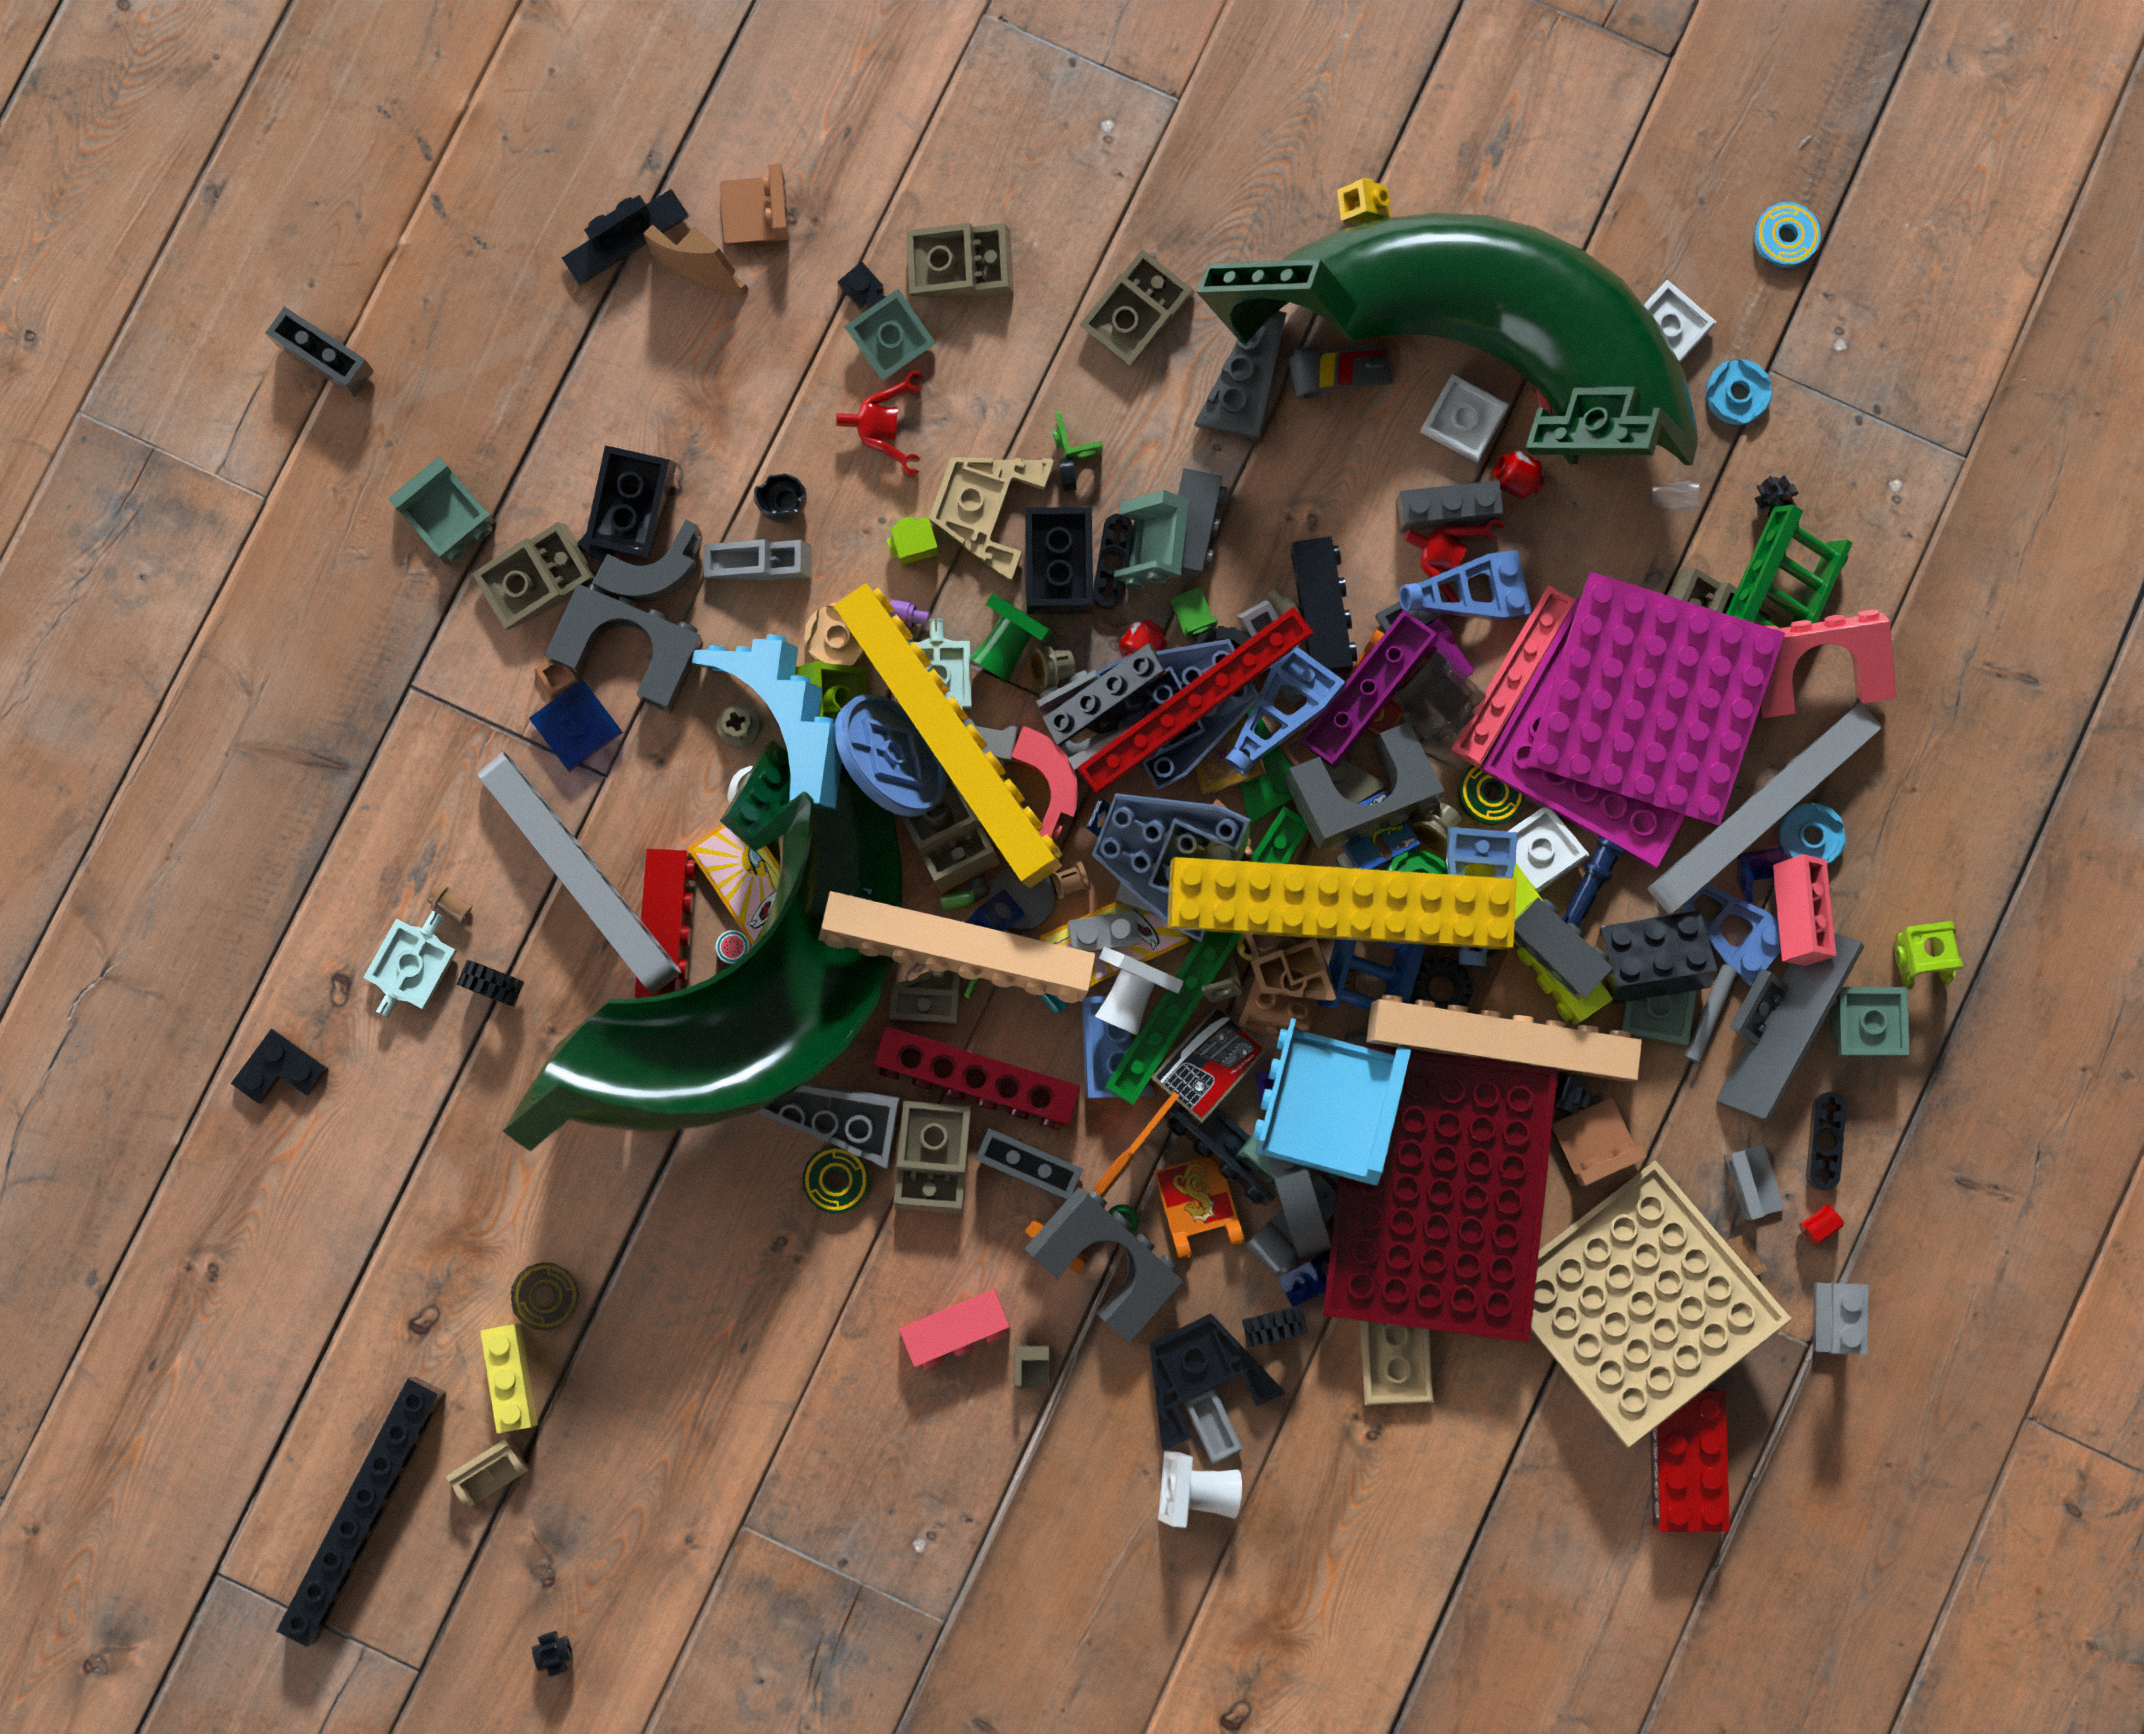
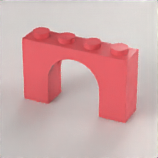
M1865 610L1859 612L1857 617L1845 618L1843 615H1833L1824 619L1825 622L1811 624V621L1802 620L1791 623V627L1780 629L1777 626H1765L1784 632L1785 635L1758 712L1761 718L1796 714L1792 680L1794 667L1806 651L1822 644H1836L1849 650L1853 661L1855 692L1862 703L1897 698L1890 620L1883 613H1879L1878 610Z

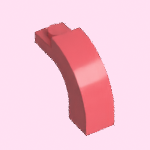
M1023 726L1011 758L1013 763L1038 773L1047 783L1051 799L1042 822L1044 828L1039 830L1042 836L1048 834L1052 840L1058 842L1065 824L1060 821L1061 817L1074 822L1078 807L1076 774L1065 752L1052 739Z

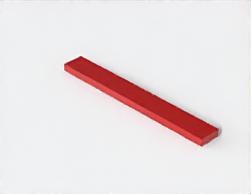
M1293 606L1077 767L1078 771L1098 796L1312 637L1314 632Z

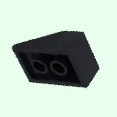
M605 445L584 543L650 558L670 497L677 463L670 459Z

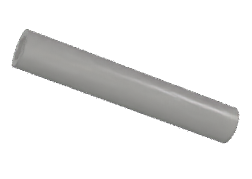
M1726 964L1721 966L1684 1053V1057L1693 1062L1699 1063L1737 975V969Z

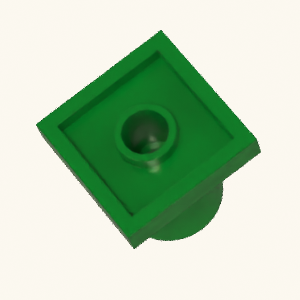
M992 593L985 605L999 613L1001 617L982 644L969 658L1009 682L1015 665L1031 636L1033 635L1049 644L1056 632Z

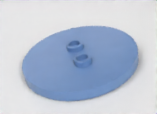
M863 694L853 698L839 711L835 722V740L838 752L850 776L868 797L886 810L906 817L924 815L940 803L946 790V771L900 704L880 695Z

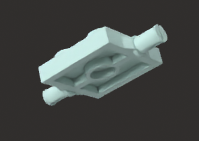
M935 618L929 619L930 639L916 642L932 663L927 669L929 672L935 669L950 689V692L946 694L948 699L953 696L963 709H972L970 641H951L943 638V619L937 618V631Z
M431 911L423 928L410 926L398 919L395 920L363 977L378 985L386 993L376 1012L389 1018L398 1000L410 1002L423 1010L426 1009L457 953V950L442 943L434 935L444 919L443 916Z

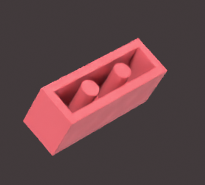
M1802 854L1774 864V887L1782 961L1808 966L1836 957L1827 860Z
M992 1289L901 1327L899 1331L913 1366L916 1367L922 1364L923 1369L927 1370L943 1363L941 1356L953 1351L955 1357L974 1350L972 1343L985 1338L987 1344L1005 1337L1004 1329L1009 1328L1010 1325L996 1290Z

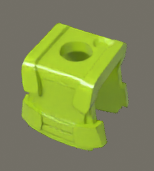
M1954 921L1910 926L1905 928L1903 932L1895 934V958L1903 986L1908 987V990L1913 989L1914 979L1917 975L1938 971L1941 981L1944 982L1945 986H1948L1955 978V970L1964 968L1962 957H1959L1956 944ZM1932 939L1935 957L1925 951L1924 944L1926 940Z

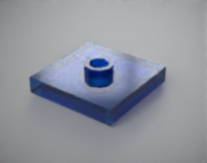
M583 679L529 717L530 721L569 772L623 733Z

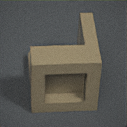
M1015 1346V1388L1048 1387L1049 1346Z

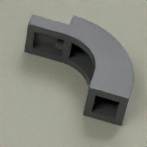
M685 520L667 554L659 561L650 565H631L607 554L592 583L606 591V595L618 599L619 596H622L635 603L651 602L669 596L687 583L698 568L695 561L689 558L690 554H696L702 543L701 531L698 525Z
M1269 1157L1281 1204L1299 1258L1329 1251L1331 1241L1308 1167Z

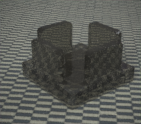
M1437 649L1404 682L1391 700L1403 710L1405 720L1426 739L1431 736L1440 743L1447 735L1453 738L1475 716L1474 709L1486 697V694Z

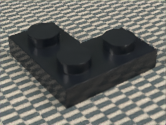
M270 1029L231 1084L252 1100L261 1104L280 1077L304 1095H309L328 1067L275 1029Z

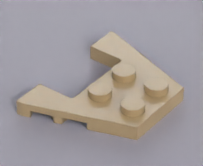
M951 457L929 520L1006 580L1013 582L1022 551L992 542L991 538L1011 482L1017 481L1045 491L1054 466V460L1050 458H1042V460H1022V458L993 460V458Z

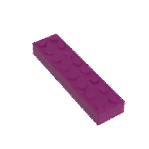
M1403 610L1347 680L1343 690L1329 707L1319 715L1300 739L1302 745L1336 769L1439 640L1437 633Z

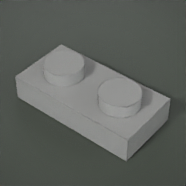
M1135 910L1068 921L1072 948L1087 952L1102 951L1104 946L1109 949L1140 945Z

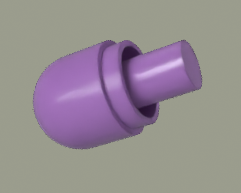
M899 600L890 602L895 609L890 615L893 617L897 614L907 628H913L914 624L928 625L930 619L929 612L918 611L917 606L912 605L910 602Z

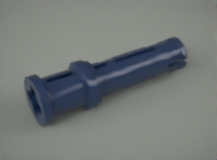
M1599 837L1596 843L1599 846L1590 863H1585L1583 867L1585 872L1583 880L1562 918L1566 924L1569 922L1573 923L1579 929L1603 884L1611 880V871L1619 856H1623L1626 852L1619 845Z

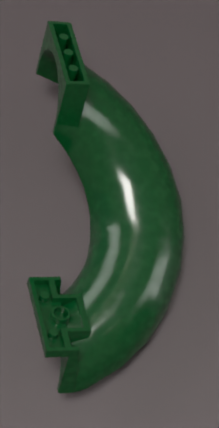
M1428 213L1383 218L1339 230L1295 250L1280 261L1209 263L1197 289L1199 296L1241 343H1247L1273 314L1290 302L1306 307L1326 318L1348 341L1386 335H1427L1466 343L1492 354L1515 368L1532 383L1548 401L1554 416L1544 408L1537 409L1526 449L1531 455H1563L1569 464L1577 465L1579 455H1653L1656 445H1659L1676 456L1684 465L1692 466L1698 434L1685 372L1660 324L1622 278L1583 249L1534 226L1478 214Z
M772 740L764 747L720 819L722 824L754 852L774 840L779 844L780 868L775 899L767 920L752 946L743 957L730 967L703 982L683 990L645 998L609 999L555 1046L503 1132L531 1152L568 1120L592 1126L642 1132L699 1128L757 1112L811 1080L847 1049L874 1011L894 962L892 957L880 954L878 956H867L861 954L858 949L850 947L842 949L832 948L826 945L824 941L818 940L830 891L845 895L852 894L854 897L902 908V860L893 812L886 810L868 797L855 783L843 762L836 809L814 808V799L805 791L790 801L791 773L788 751ZM864 888L872 889V890H871V894H869L867 891L862 890V889H864Z

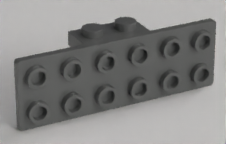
M1834 933L1836 957L1808 966L1790 963L1782 980L1772 972L1760 970L1730 1025V1028L1745 1039L1747 1044L1717 1097L1718 1102L1765 1121L1771 1119L1864 948L1863 943Z

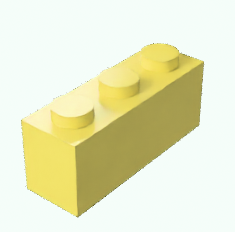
M522 1323L480 1330L497 1434L537 1426L538 1422Z

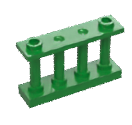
M1795 505L1775 506L1726 614L1762 626H1776L1759 615L1760 607L1766 597L1795 615L1792 623L1802 620L1811 621V624L1817 623L1840 570L1848 560V552L1853 543L1849 540L1828 541L1826 544L1799 527V520L1804 512ZM1791 538L1821 556L1814 573L1786 556V549ZM1778 567L1808 586L1801 603L1773 586L1772 581Z

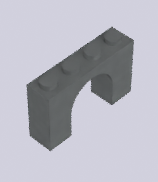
M577 584L545 653L547 660L563 669L562 664L570 667L572 672L580 675L595 642L603 633L620 626L637 628L651 639L653 656L636 694L640 701L671 713L693 666L694 650H700L703 644L700 634H697L698 629L685 622H679V625L666 621L668 618L666 615L653 609H649L648 613L637 609V604L625 597L619 596L618 600L606 596L607 592L594 584H588V587Z
M1409 722L1379 733L1373 746L1391 782V795L1380 803L1360 805L1344 798L1335 788L1320 757L1289 768L1284 782L1318 850L1327 847L1337 849L1345 845L1352 837L1360 835L1361 838L1370 836L1378 831L1380 826L1390 823L1391 826L1398 825L1407 820L1410 814L1418 811L1420 814H1424L1438 807V803L1445 790Z
M1078 1187L1024 1249L1052 1275L1058 1278L1078 1254L1090 1244L1105 1240L1120 1243L1127 1256L1125 1278L1096 1314L1130 1343L1182 1284L1183 1280L1175 1274L1179 1267L1164 1254L1160 1259L1151 1251L1155 1248V1245L1141 1233L1137 1237L1128 1231L1131 1224L1117 1211L1113 1215L1109 1214L1104 1209L1108 1203L1093 1189L1087 1194Z

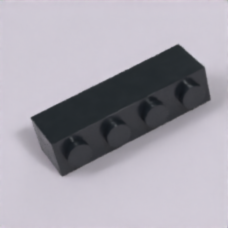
M1332 536L1292 542L1290 553L1299 607L1304 620L1314 632V635L1305 641L1307 654L1334 674L1350 672L1353 662L1357 661L1358 658L1355 642H1349L1348 629H1352L1350 610H1344L1342 597L1347 596L1344 577H1338L1337 565H1341L1339 546H1333Z

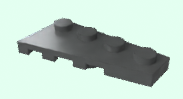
M1277 311L1247 343H1241L1237 339L1229 358L1222 368L1221 374L1194 423V427L1258 440L1286 312Z

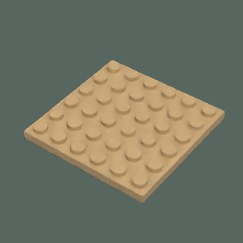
M1656 1160L1539 1250L1531 1331L1628 1449L1790 1323L1792 1319Z

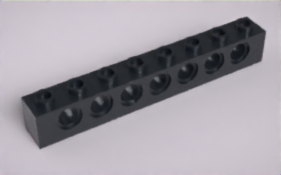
M418 1377L407 1378L276 1632L305 1647L317 1642L444 1398L445 1391Z

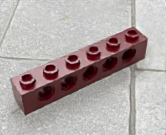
M885 1026L873 1064L875 1067L880 1068L879 1075L898 1080L900 1075L913 1078L912 1085L931 1090V1086L936 1085L945 1088L944 1095L963 1100L964 1094L977 1098L976 1105L995 1110L996 1105L1010 1108L1008 1114L1028 1120L1030 1114L1042 1118L1041 1125L1060 1130L1061 1124L1069 1125L1080 1090V1085ZM911 1050L917 1051L921 1055L920 1064L913 1069L904 1067L902 1063L904 1054ZM942 1060H947L953 1064V1073L946 1079L938 1078L934 1072L936 1064ZM974 1070L982 1071L986 1076L985 1084L978 1089L969 1087L966 1081L968 1074ZM1006 1080H1012L1018 1085V1093L1011 1099L1003 1098L999 1094V1086ZM1038 1090L1048 1092L1051 1097L1050 1104L1043 1109L1034 1107L1031 1103V1097L1034 1092Z

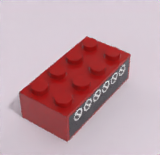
M1705 1389L1650 1432L1653 1529L1659 1532H1730L1726 1391Z

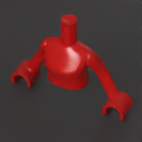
M918 371L910 372L904 382L867 397L860 405L857 414L836 413V426L856 427L863 445L878 450L900 462L903 474L910 478L917 476L920 471L909 469L907 463L919 462L920 458L915 454L907 456L890 444L882 441L896 440L897 407H883L877 404L888 401L905 392L912 395L920 393L922 387L912 386L909 381L911 379H922L923 376Z
M1494 519L1484 523L1483 526H1440L1428 538L1409 529L1405 534L1404 541L1422 549L1420 567L1432 578L1441 574L1438 570L1442 572L1449 571L1460 566L1467 545L1458 543L1450 536H1483L1490 541L1496 540L1498 537L1491 534L1490 526L1492 524L1498 528H1503L1504 524L1501 520ZM1449 583L1438 586L1448 599L1447 603H1459V597H1457ZM1449 615L1450 617H1454V618H1456V617H1461V616Z

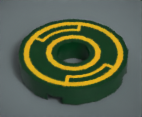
M1471 765L1463 774L1457 791L1459 803L1466 815L1489 826L1503 824L1513 818L1522 807L1525 797L1523 794L1480 771V768ZM1484 785H1495L1500 792L1499 798L1497 800L1487 799L1483 794Z
M838 1146L826 1147L814 1153L806 1163L802 1175L803 1190L808 1200L819 1210L832 1214L845 1213L858 1207L866 1197L870 1186L869 1170L861 1156L849 1153ZM833 1170L842 1171L846 1177L845 1185L838 1190L831 1189L827 1184V1176Z

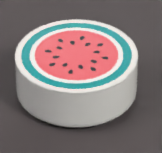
M736 930L724 932L716 942L717 955L722 961L731 965L743 957L750 948L748 938Z

